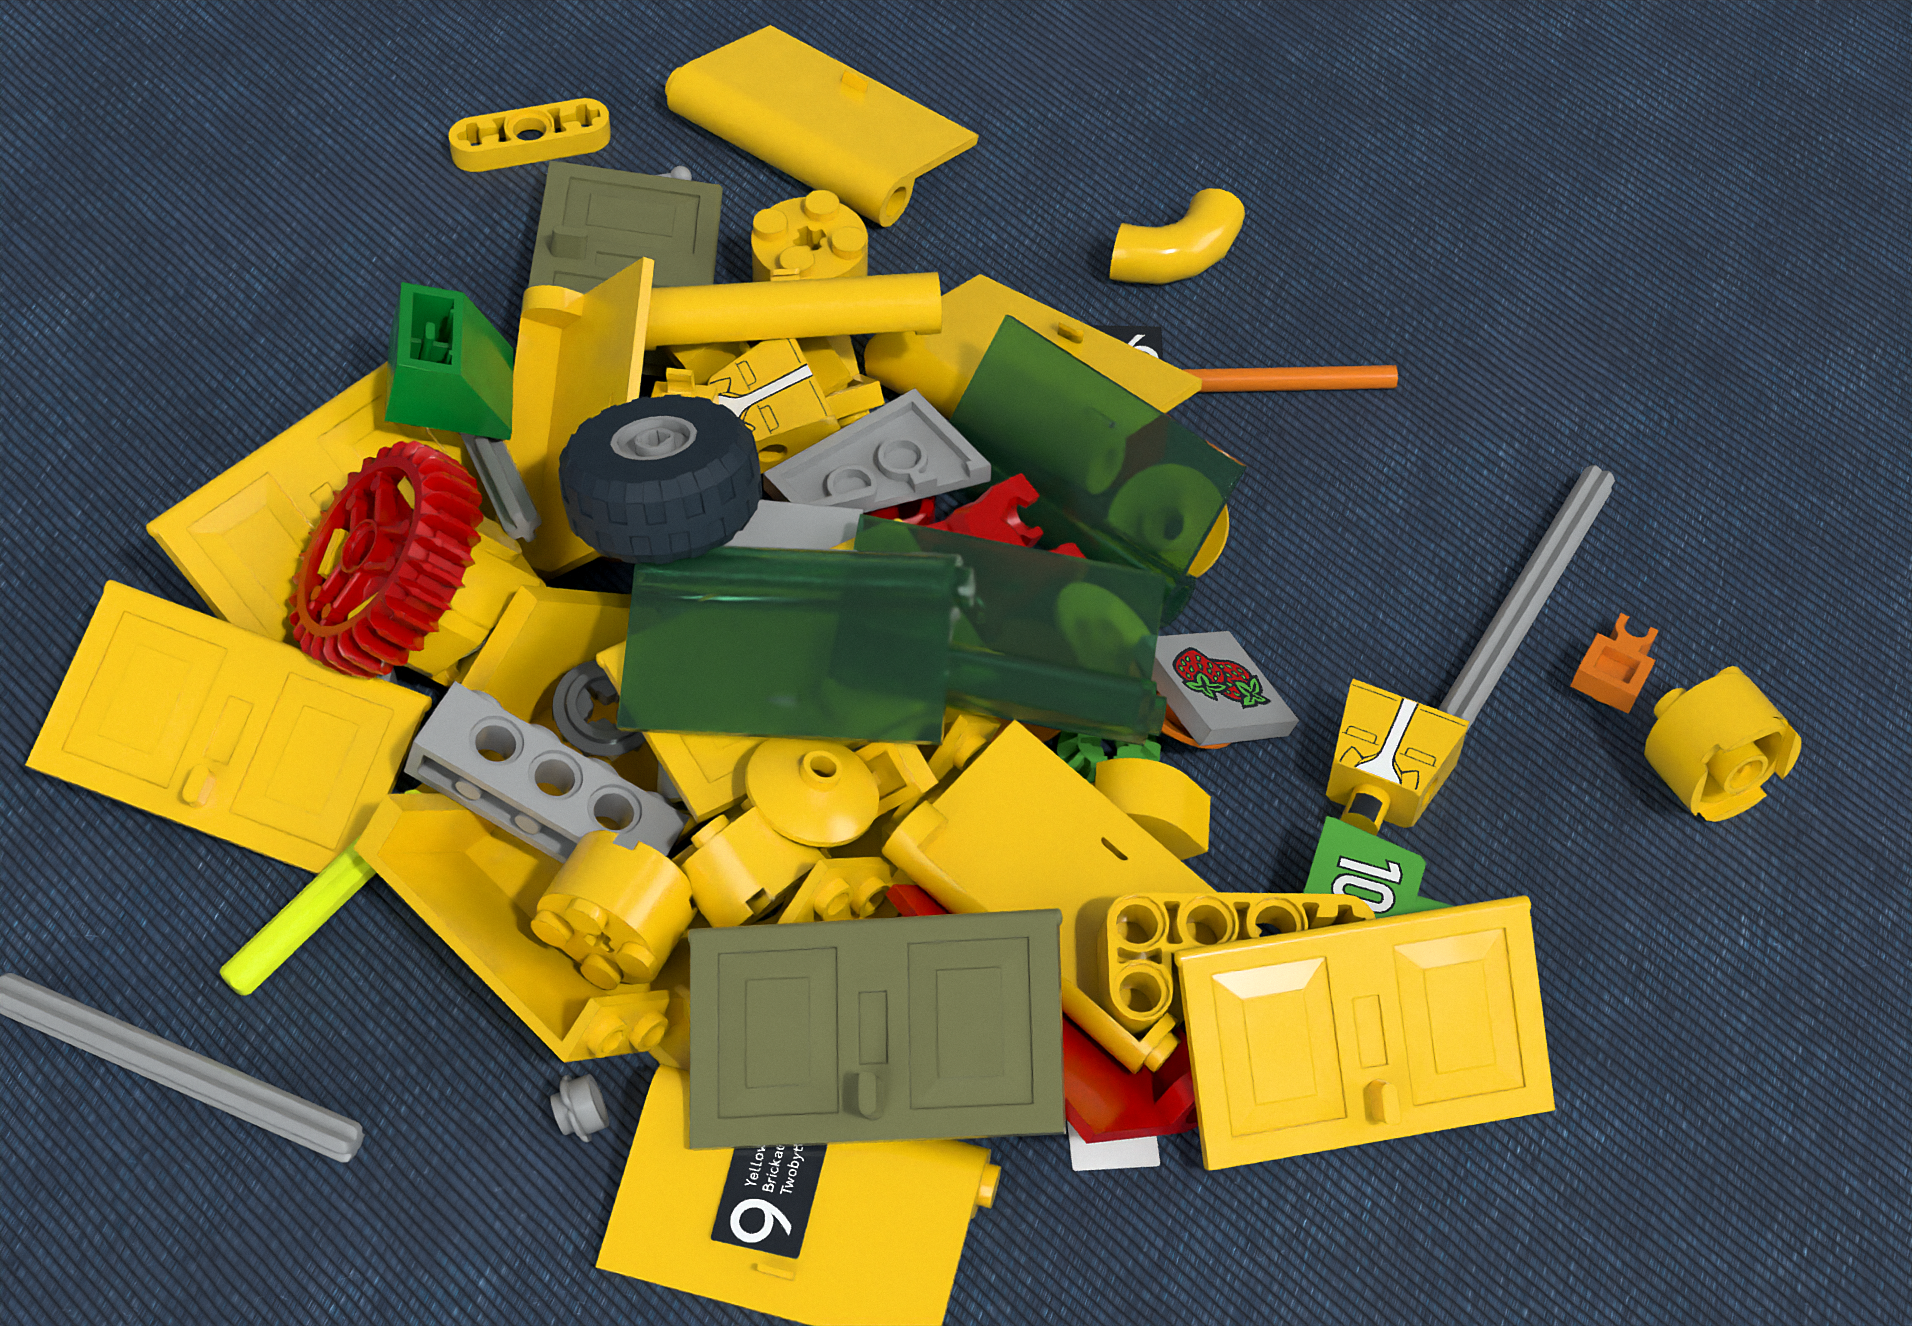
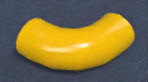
M1209 188L1199 191L1192 197L1187 213L1183 219L1174 224L1161 227H1146L1121 223L1112 254L1110 279L1126 283L1163 285L1197 276L1223 259L1243 224L1245 217L1243 204L1239 198L1228 191Z

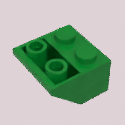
M401 282L389 336L384 421L510 440L512 434L514 349L464 292Z

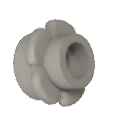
M586 1074L573 1080L569 1075L563 1076L559 1084L560 1092L551 1095L550 1098L555 1119L564 1135L575 1132L583 1142H589L592 1140L591 1133L609 1126L608 1113L602 1094L591 1074Z

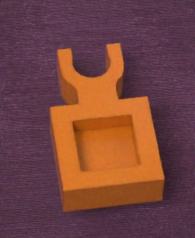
M1621 613L1609 638L1597 633L1570 687L1593 697L1601 703L1608 704L1629 714L1656 661L1648 657L1647 654L1659 630L1650 627L1645 637L1632 636L1625 630L1629 616Z

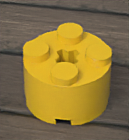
M828 190L812 191L806 197H798L780 202L769 209L759 211L754 216L751 235L753 282L770 281V270L800 268V280L868 276L867 229L861 218L849 207L839 203L838 196Z
M1731 666L1688 691L1684 688L1673 689L1658 701L1654 708V714L1658 720L1648 735L1644 755L1655 771L1695 816H1697V813H1700L1706 821L1716 822L1734 817L1748 810L1767 796L1760 786L1774 772L1782 780L1786 777L1799 756L1801 737L1751 679L1738 667Z
M747 798L740 805L743 809L729 820L722 814L709 822L691 838L693 844L671 861L690 880L693 892L690 899L712 927L753 925L785 900L784 897L799 884L802 885L819 859H832L831 855L825 847L804 845L790 840L773 830L763 819L757 807H753L749 798Z
M597 830L586 833L580 839L538 902L537 914L531 922V928L542 941L552 946L560 947L568 955L581 963L580 970L583 976L592 984L602 989L615 990L620 982L630 984L648 983L656 978L698 911L697 906H691L689 902L693 895L690 880L671 860L653 847L638 841L634 849L630 850L613 844L619 833Z

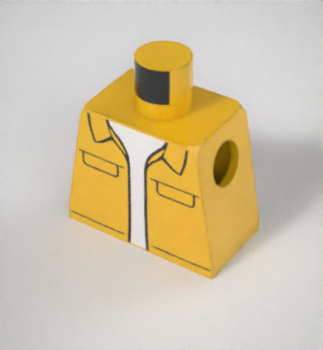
M795 338L763 340L711 376L707 382V386H717L718 405L723 404L731 409L751 429L758 452L761 474L841 430Z
M1353 679L1346 700L1326 795L1331 801L1346 806L1340 820L1375 836L1383 820L1403 828L1414 826L1455 768L1470 721Z

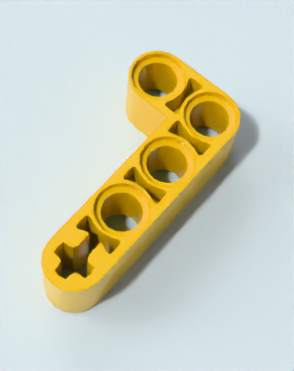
M1141 891L1125 893L1113 902L1098 931L1099 1007L1133 1037L1143 1039L1163 1017L1172 1001V974H1179L1178 967L1174 961L1175 952L1182 949L1207 946L1195 941L1190 936L1186 927L1188 923L1198 922L1207 925L1216 935L1217 943L1215 944L1260 937L1255 926L1260 923L1272 924L1283 934L1376 919L1375 914L1366 902L1356 896L1346 894ZM1129 921L1140 925L1147 933L1149 941L1142 944L1128 942L1118 932L1117 924ZM1127 988L1139 989L1150 999L1152 1010L1136 1012L1129 1009L1121 1000L1119 991Z

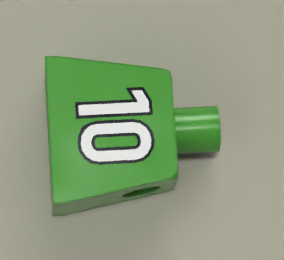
M1326 817L1303 894H1346L1356 896L1369 905L1376 919L1453 907V905L1417 895L1426 861L1420 855L1339 819Z

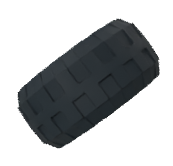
M681 394L652 398L647 396L632 399L631 402L618 406L608 407L602 410L600 414L593 418H588L579 425L576 434L571 435L559 457L560 490L571 530L599 554L610 559L612 557L622 559L626 563H672L674 560L690 557L692 559L706 554L707 551L715 547H722L733 540L738 531H743L758 509L759 500L762 499L760 463L751 429L731 409L723 404H715L710 399L703 397H684Z

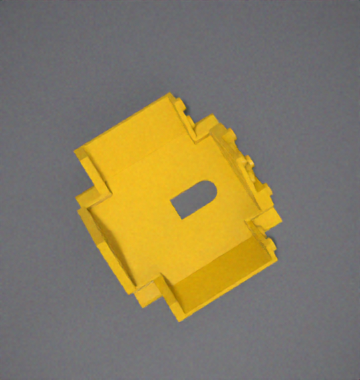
M521 585L461 685L469 690H480L491 695L500 703L504 710L528 724H538L548 728L563 743L556 722L552 720L554 693L562 678L578 665L596 660L598 652L661 625L663 614L660 616L638 595ZM965 695L905 724L906 729L938 783L924 793L875 818L869 829L855 841L842 846L826 848L832 859H819L802 885L799 884L786 895L784 904L776 915L764 921L755 922L753 925L903 917L885 894L893 884H917L882 854L884 845L896 828L916 807L925 801L932 805L990 745V740L1001 723L971 697ZM591 697L594 709L587 724L592 720L597 722L599 719L606 718L611 724L616 723L619 727L616 713L618 707L622 704V700L617 704L613 702L610 705L604 706L598 700L594 701ZM647 740L638 752L632 750L620 755L613 762L607 756L591 755L587 757L597 758L608 763L617 771L619 777L645 792L652 791L657 793L658 758ZM569 742L563 743L564 745L568 746L569 748H571V749L575 750L576 752L582 754V752L580 751V749L576 748V747L573 746L571 743H569ZM478 750L484 758L490 761H504V758L493 750ZM425 783L415 788L422 794L385 795L353 849L564 1063L648 1051L660 1064L690 1071V944L688 942V933L690 929L713 928L699 909L654 980L644 984L620 982L615 990L602 989L592 984L583 976L580 970L581 963L568 955L560 947H555L542 941L531 928V922L537 914L538 902L564 865L563 863ZM537 784L540 790L548 795H563L560 789L552 784ZM741 804L698 824L692 814H685L690 818L676 845L711 819L714 820L722 814L728 820L743 810L740 806ZM604 816L595 817L603 827L610 830H621L619 824L613 819ZM690 899L691 906H694V902Z

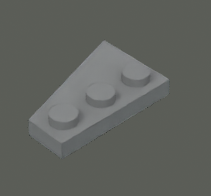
M914 388L764 472L763 481L764 490L774 501L863 509V513L989 482L991 478V464Z

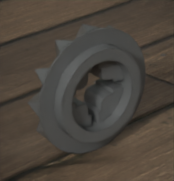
M596 660L580 664L569 671L556 688L552 707V720L556 722L563 743H571L580 749L585 757L591 755L607 756L612 762L620 755L632 750L638 752L646 738L623 700L616 713L619 727L616 723L611 724L606 718L599 719L597 722L592 720L587 724L594 709L591 697L594 701L598 700L604 706L610 705L613 702L617 704L622 700L604 669L597 664Z

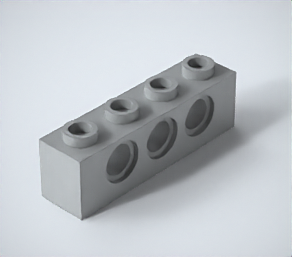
M456 681L452 684L413 741L404 772L563 864L580 839L586 833L597 830L619 833L613 844L633 850L637 842L640 841L653 847L668 858L690 818L678 811L676 806L665 796L652 791L645 792L619 777L617 771L608 763L597 758L583 756L561 743L559 738L548 728L538 724L526 723L504 710L500 703L491 695L480 690H469ZM478 750H493L499 753L504 758V761H490L484 758ZM537 784H552L559 788L563 795H548L540 790ZM595 817H609L619 824L621 830L607 829L600 825Z

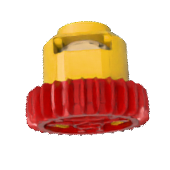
M399 441L394 443L392 448L386 446L380 448L376 458L367 457L363 459L360 472L348 473L347 485L343 490H333L334 501L327 511H320L322 519L316 531L308 532L312 537L306 552L299 554L303 565L301 571L292 577L298 589L289 597L290 604L295 608L289 618L290 623L295 627L293 631L294 639L300 643L302 651L312 656L313 659L322 662V665L343 675H355L370 680L378 674L385 676L391 673L393 666L398 665L408 667L446 687H451L455 681L459 684L462 683L520 586L546 587L541 578L537 577L522 556V549L519 543L509 537L498 523L483 516V513L478 509L482 503V494L476 490L477 480L468 473L466 467L459 464L457 460L428 445H423L417 441L410 443Z

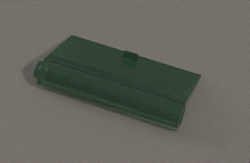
M1005 315L949 420V423L991 464V478L989 482L957 489L956 491L975 502L991 486L1022 473L1040 495L1037 501L1027 508L1021 505L1017 506L1020 521L1030 528L1039 526L1044 532L1036 545L1047 551L1062 544L1075 543L1091 564L1085 577L1160 628L1169 626L1183 612L1196 586V577L1189 573L1188 570L1247 468L1246 465L1011 315Z
M860 514L828 680L836 681L839 687L1144 746L1148 734L1160 735L1167 705V697L1156 694L1157 682L1152 680L1166 575Z
M727 545L715 547L707 551L706 554L692 559L688 557L663 564H656V562L635 564L617 729L629 732L943 745L953 621L959 620L962 608H972L975 593L974 569L963 567L961 555L953 553Z

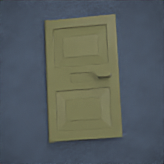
M550 160L528 288L539 285H552L585 294L642 257L655 260L652 288L713 285L723 195L722 186L719 184ZM656 346L655 351H644L642 374L666 377L667 368L679 369L659 346Z
M1059 908L690 929L688 933V942L690 944V1149L699 1151L1066 1134L1060 925L1063 921L1061 910Z

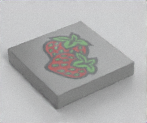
M1229 631L1141 637L1130 653L1134 661L1199 746L1289 736L1299 722L1295 714Z

